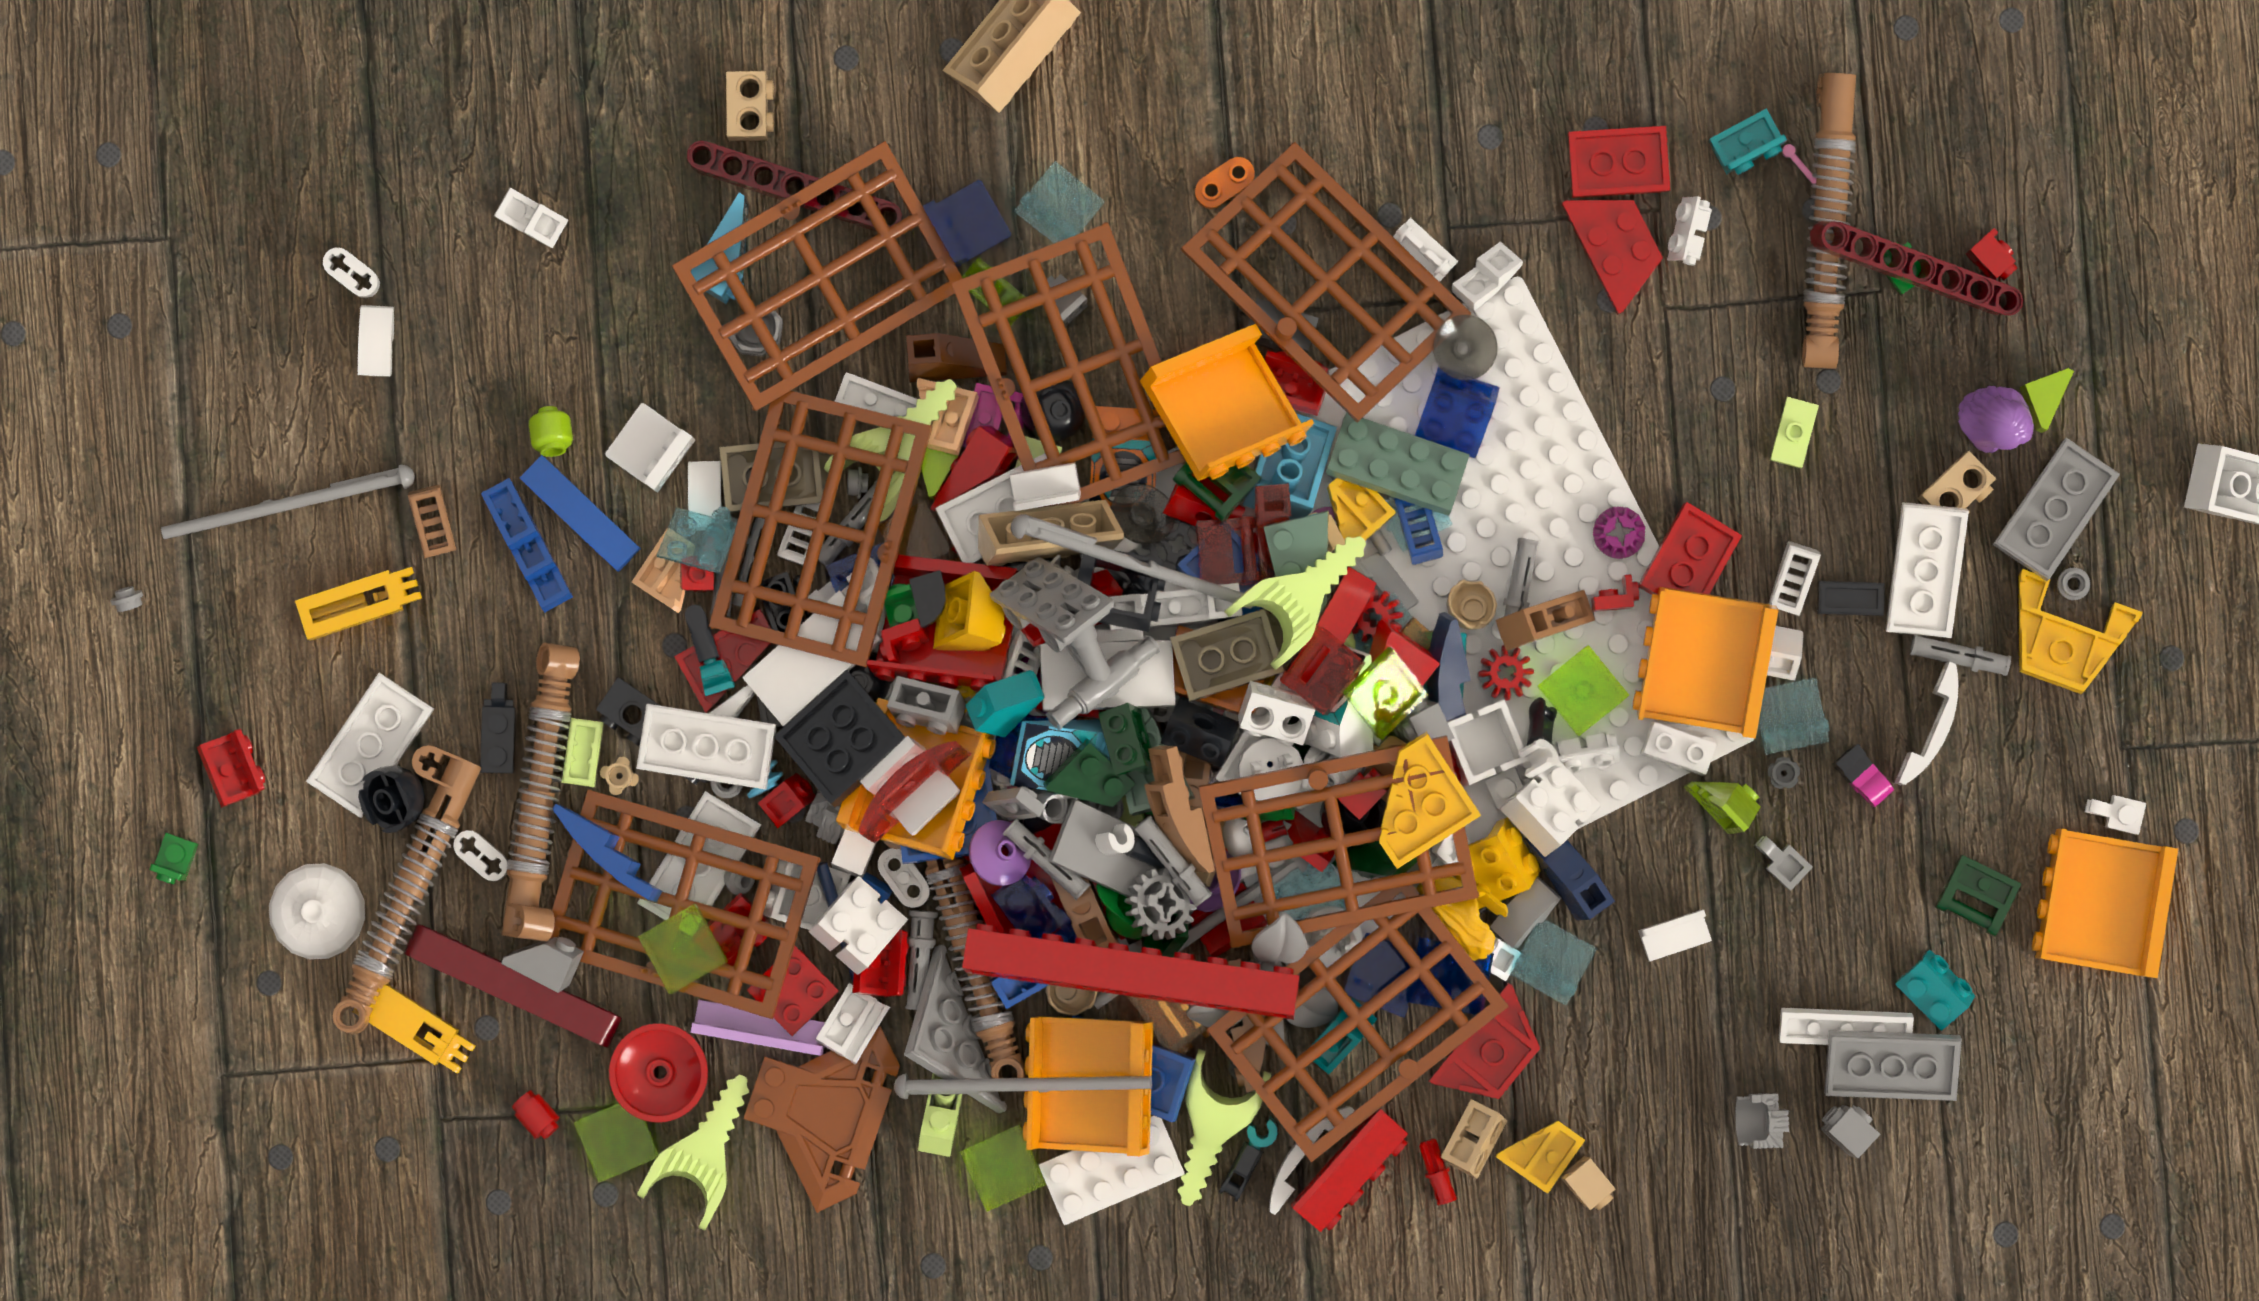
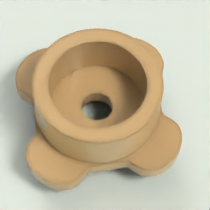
M619 757L616 763L601 768L600 775L606 779L610 786L609 791L613 795H620L626 787L638 784L639 776L632 772L629 766L630 761L626 757ZM618 773H622L623 777L621 779L616 777Z

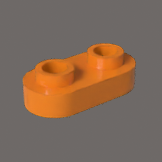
M1243 157L1229 159L1198 181L1195 188L1197 202L1207 209L1220 207L1241 193L1254 180L1255 171L1253 165ZM1235 168H1242L1245 175L1238 179L1232 175V171ZM1208 186H1215L1218 193L1210 197L1205 193V189Z

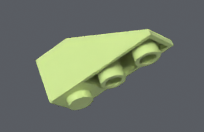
M934 1073L932 1074V1079H942ZM962 1094L928 1095L918 1151L951 1156Z

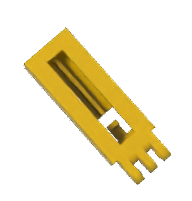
M406 568L394 573L387 570L295 600L307 640L311 641L404 610L402 605L422 599L420 592H414L410 595H407L406 590L418 586L417 580L405 583L402 578L414 574L413 568ZM384 586V591L373 593L374 600L378 603L368 606L364 592Z
M386 984L382 989L378 988L376 992L380 994L378 997L374 996L373 998L376 1000L375 1005L371 1003L369 1006L373 1008L369 1016V1023L432 1064L438 1065L440 1062L458 1074L462 1068L457 1063L452 1062V1058L455 1056L459 1060L466 1062L469 1056L458 1050L459 1047L462 1045L465 1049L473 1051L476 1045L459 1035V1029L391 985ZM354 1008L352 1012L359 1016L358 1010ZM425 1023L442 1034V1036L438 1038L428 1031L424 1037L428 1041L426 1042L416 1034L421 1029L422 1024Z

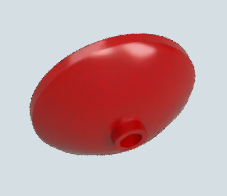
M663 1023L641 1026L627 1034L615 1048L609 1066L610 1086L616 1100L628 1113L648 1122H668L687 1114L700 1101L708 1080L707 1060L699 1043L683 1029ZM658 1066H663L667 1072L666 1076L662 1079L657 1078L655 1075V1069Z

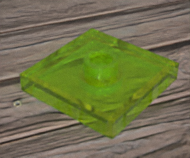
M1589 645L1585 646L1537 685L1538 689L1578 737L1630 696Z
M1388 647L1342 692L1374 735L1381 740L1429 695L1398 653L1391 647Z
M697 904L691 905L638 936L669 994L677 992L728 962Z
M619 1103L573 1122L599 1183L654 1160L659 1155L646 1121L631 1115Z
M1020 1124L960 1151L986 1212L1047 1185L1032 1151L1026 1150L1027 1141L1023 1139V1131Z

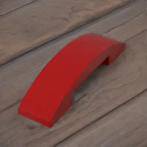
M1347 567V575H1343L1340 578L1339 584L1336 585L1331 593L1332 597L1317 621L1312 638L1294 655L1282 675L1281 681L1308 697L1311 695L1351 633L1377 584L1376 582L1351 567Z

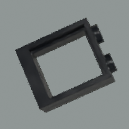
M1121 552L1142 562L1149 563V560H1152L1157 565L1162 566L1163 564L1162 559ZM1083 554L1077 579L1089 586L1092 584L1095 567L1151 578L1144 614L1111 608L1110 613L1099 621V623L1149 632L1151 621L1158 622L1161 602H1156V596L1158 591L1164 592L1166 581Z

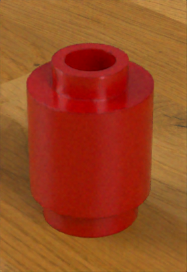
M532 1090L526 1092L512 1105V1109L516 1112L514 1116L534 1139L542 1136L545 1140L559 1128L556 1123L560 1118L540 1094L535 1095Z

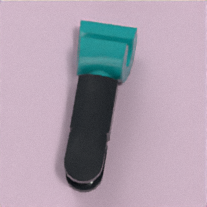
M690 605L685 610V619L692 634L691 638L699 663L704 664L699 669L705 696L735 687L734 680L723 659L717 661V659H720V655L705 611L699 605Z
M1269 1116L1266 1123L1269 1133L1265 1136L1257 1134L1254 1124L1250 1123L1248 1125L1247 1134L1250 1141H1244L1218 1193L1222 1194L1225 1192L1234 1197L1233 1201H1238L1264 1153L1261 1147L1273 1144L1277 1138V1123L1271 1116ZM1233 1173L1244 1177L1241 1186L1230 1180Z

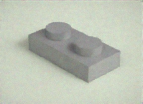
M1023 786L990 791L982 802L1005 821H1012L1016 818L1020 820L1040 817L1045 808V805L1036 799V793Z

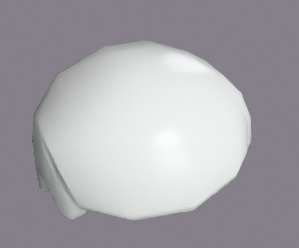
M1241 818L1225 821L1222 836L1224 845L1233 857L1253 853L1248 827H1245L1247 821Z

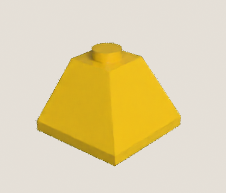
M973 571L945 584L946 605L942 615L936 620L933 649L985 651L1001 644L1005 634V625L1003 624L1005 613L999 604L992 601L990 597L992 591L979 572Z

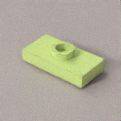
M1786 397L1770 461L1800 469L1803 467L1819 405Z
M571 718L561 783L595 787L604 728L603 722Z

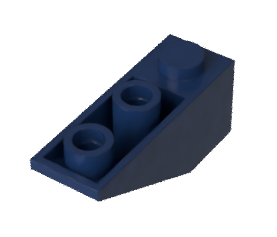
M1527 838L1523 839L1576 921L1590 920L1615 902L1598 874L1568 840L1544 857Z

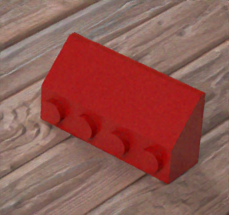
M1378 1109L1364 1120L1292 1201L1291 1207L1319 1232H1322L1324 1228L1330 1231L1342 1218V1215L1338 1212L1346 1203L1352 1206L1364 1193L1361 1189L1362 1185L1368 1179L1374 1182L1385 1170L1386 1167L1382 1163L1390 1154L1396 1157L1408 1143L1404 1138L1408 1133L1382 1109Z

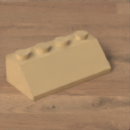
M999 0L943 71L983 104L1000 113L1023 83L1030 78L1032 72L1044 57L1051 52L1053 46L1066 30L1072 26L1081 12L1069 0Z
M1106 500L979 515L978 550L986 566H1003L1007 563L1020 561L1030 562L1037 557L1042 559L1052 558L1058 554L1061 558L1082 554L1025 534L1022 539H1017L1011 532V523L1016 516L1021 514L1097 538L1095 544L1112 550L1124 539V532Z

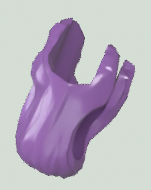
M1987 386V388L1978 389L1967 394L1959 405L1958 416L1960 419L1958 422L1961 430L1979 451L1993 453L1998 449L2011 450L2020 444L2028 442L2032 437L2034 424L2029 407L2023 396L2012 388Z

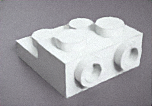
M779 859L776 872L799 879L803 866ZM829 867L839 896L847 887L851 874ZM817 871L800 925L801 928L808 930L813 927L828 909ZM773 885L763 915L787 922L795 891Z

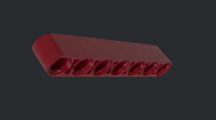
M700 140L694 142L687 151L689 164L699 174L781 201L791 196L786 191L791 181L799 180L806 187L820 179L707 141ZM700 150L711 152V159L705 165H698L694 162V157ZM731 160H738L742 163V170L737 175H729L725 172V166ZM769 170L773 173L771 183L759 185L756 182V176L760 171ZM837 184L828 190L835 194V200L853 189ZM818 196L800 207L816 212L825 206L818 203ZM872 196L881 214L888 210L895 212L897 220L894 224L903 220L901 210L896 204ZM847 208L833 217L876 231L866 212L859 216H853L848 212Z
M1822 221L1815 224L1810 232L1811 243L1818 250L1987 313L2011 316L2019 312L2022 307V294L2013 286L1836 221ZM1829 228L1834 232V239L1830 244L1825 239V233ZM1858 239L1863 243V250L1859 255H1857L1854 249L1855 242ZM1887 250L1892 254V261L1888 266L1884 263L1883 259L1884 253ZM1916 261L1921 266V271L1917 277L1912 270L1913 264ZM1945 271L1950 277L1949 284L1946 287L1943 286L1941 281ZM1974 282L1978 285V294L1975 298L1972 297L1970 292ZM2002 293L2007 297V304L2003 309L1999 304V298Z
M418 923L404 951L405 955L606 1048H609L622 1020V1017L565 990L557 993L501 964L502 961Z

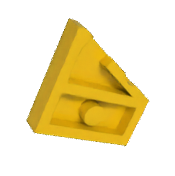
M1336 478L1327 487L1337 526L1344 540L1346 537L1356 538L1361 536L1366 541L1396 514L1395 510L1377 491Z
M1556 1121L1498 1152L1495 1157L1548 1194L1585 1139L1561 1122Z

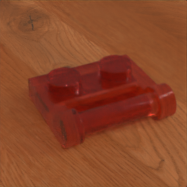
M1254 516L1230 518L1224 522L1215 519L1200 520L1195 523L1200 578L1202 580L1218 585L1233 583L1250 585L1261 581V573L1257 571L1253 534L1256 521ZM1240 530L1243 573H1235L1231 539V531Z
M1317 626L1313 633V639L1290 671L1286 670L1283 673L1280 681L1299 694L1322 715H1328L1366 662L1328 630ZM1325 645L1331 651L1306 684L1300 678Z

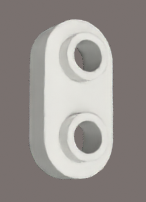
M891 848L884 851L878 859V870L899 901L910 908L920 907L925 904L930 895L929 885L914 863L903 864L900 849ZM893 858L898 859L901 863V867L897 871L890 870L888 866L889 861ZM911 885H916L920 889V893L916 898H911L907 893Z

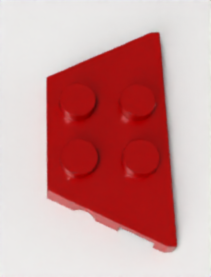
M1566 200L1562 202L1561 205L1617 315L1621 314L1663 259L1634 200Z
M1507 983L1499 993L1509 1007L1455 1048L1428 1080L1430 1083L1500 1099L1540 1050V1046L1511 984Z

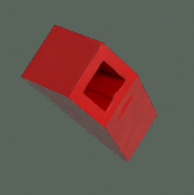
M978 426V428L972 430L966 439L967 447L962 455L958 456L951 464V474L947 481L942 484L936 496L933 497L935 501L930 509L936 511V507L1008 472L1017 457L1012 440L992 426Z

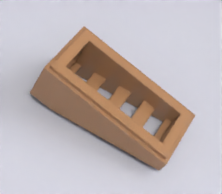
M440 484L408 492V499L424 558L457 550ZM436 498V503L420 507L418 505L420 500ZM439 510V516L422 520L421 514ZM439 523L443 524L442 529L425 533L424 527ZM446 535V542L428 545L427 540Z

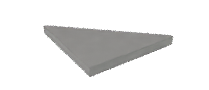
M942 944L934 947L904 1056L942 1079L992 1078L990 1061L988 1058L985 1059L978 1042L981 1038L976 1036L974 1026L972 1025L974 1021H971L972 1015H968L961 998L964 994L955 971L951 972L945 954L948 953L946 947ZM998 1092L968 1094L998 1114L1005 1112L1007 1109L1005 1101H1001Z

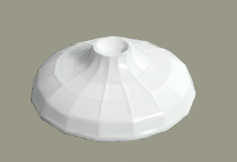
M325 863L305 864L288 872L276 885L269 903L270 925L277 940L291 953L309 960L329 959L346 951L359 937L365 921V900L357 882L342 869Z

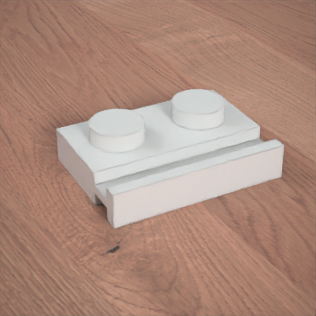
M849 983L815 1041L856 1065L890 1007L882 1004L870 995L852 993L853 985Z

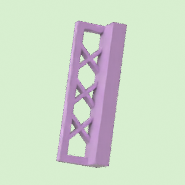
M698 1000L695 1022L692 1023L690 1033L821 1056L823 1055L824 1046L815 1041L825 1022L810 1019L791 1036L774 1018L769 1019L716 1002Z

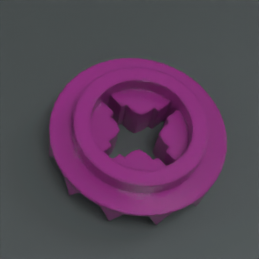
M1612 507L1601 513L1595 521L1593 538L1596 546L1603 554L1611 558L1623 559L1634 555L1645 541V525L1640 515L1628 507ZM1616 519H1618L1622 528H1633V531L1624 535L1623 546H1621V542H1619L1617 537L1606 536V534L1615 529Z

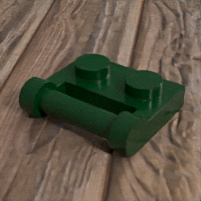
M1187 462L1179 469L1172 480L1180 487L1184 485L1216 512V518L1224 522L1260 483L1262 477L1248 465L1240 469L1236 465L1230 467L1227 473L1214 480L1210 476L1207 477L1229 496L1225 502L1192 476L1193 472Z
M1960 855L1943 892L1938 898L1935 908L1943 912L1946 910L1951 911L1985 928L1986 933L1995 937L2017 895L2021 883L1964 855ZM1956 890L1996 908L1994 915L1990 917L1954 899L1953 896Z

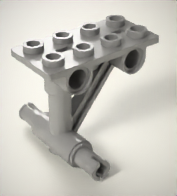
M1041 557L1028 562L1023 569L1010 579L1003 581L997 589L990 593L992 601L1001 605L1006 617L1014 627L1022 630L1030 623L1036 626L1044 641L1052 650L1060 652L1066 648L1087 675V677L1069 690L1067 699L1046 713L1050 723L1058 730H1061L1064 725L1078 714H1087L1104 700L1115 696L1123 685L1138 674L1139 667L1160 652L1157 642L1151 636L1146 635L1128 651H1119L1106 661L1096 639L1097 631L1094 625L1110 613V609L1115 606L1113 599Z

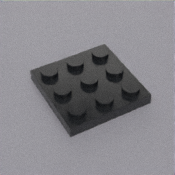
M848 670L840 675L774 736L835 808L862 784L860 782L861 779L906 738Z

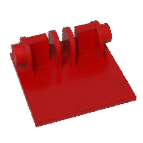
M794 946L773 1017L791 1036L839 992L796 946ZM774 964L762 975L770 977ZM751 985L747 991L757 1001L763 1002L766 990Z

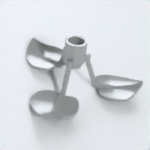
M1283 912L1277 920L1260 931L1253 939L1251 946L1254 959L1249 962L1261 964V970L1273 972L1274 966L1282 967L1281 962L1294 963L1300 960L1307 951V942L1302 929L1291 916ZM1324 987L1295 1010L1294 1020H1287L1299 1027L1311 1028L1321 1026L1332 1021L1338 1014V1003ZM1191 1005L1186 1014L1195 1022L1210 1027L1227 1014L1229 1010Z

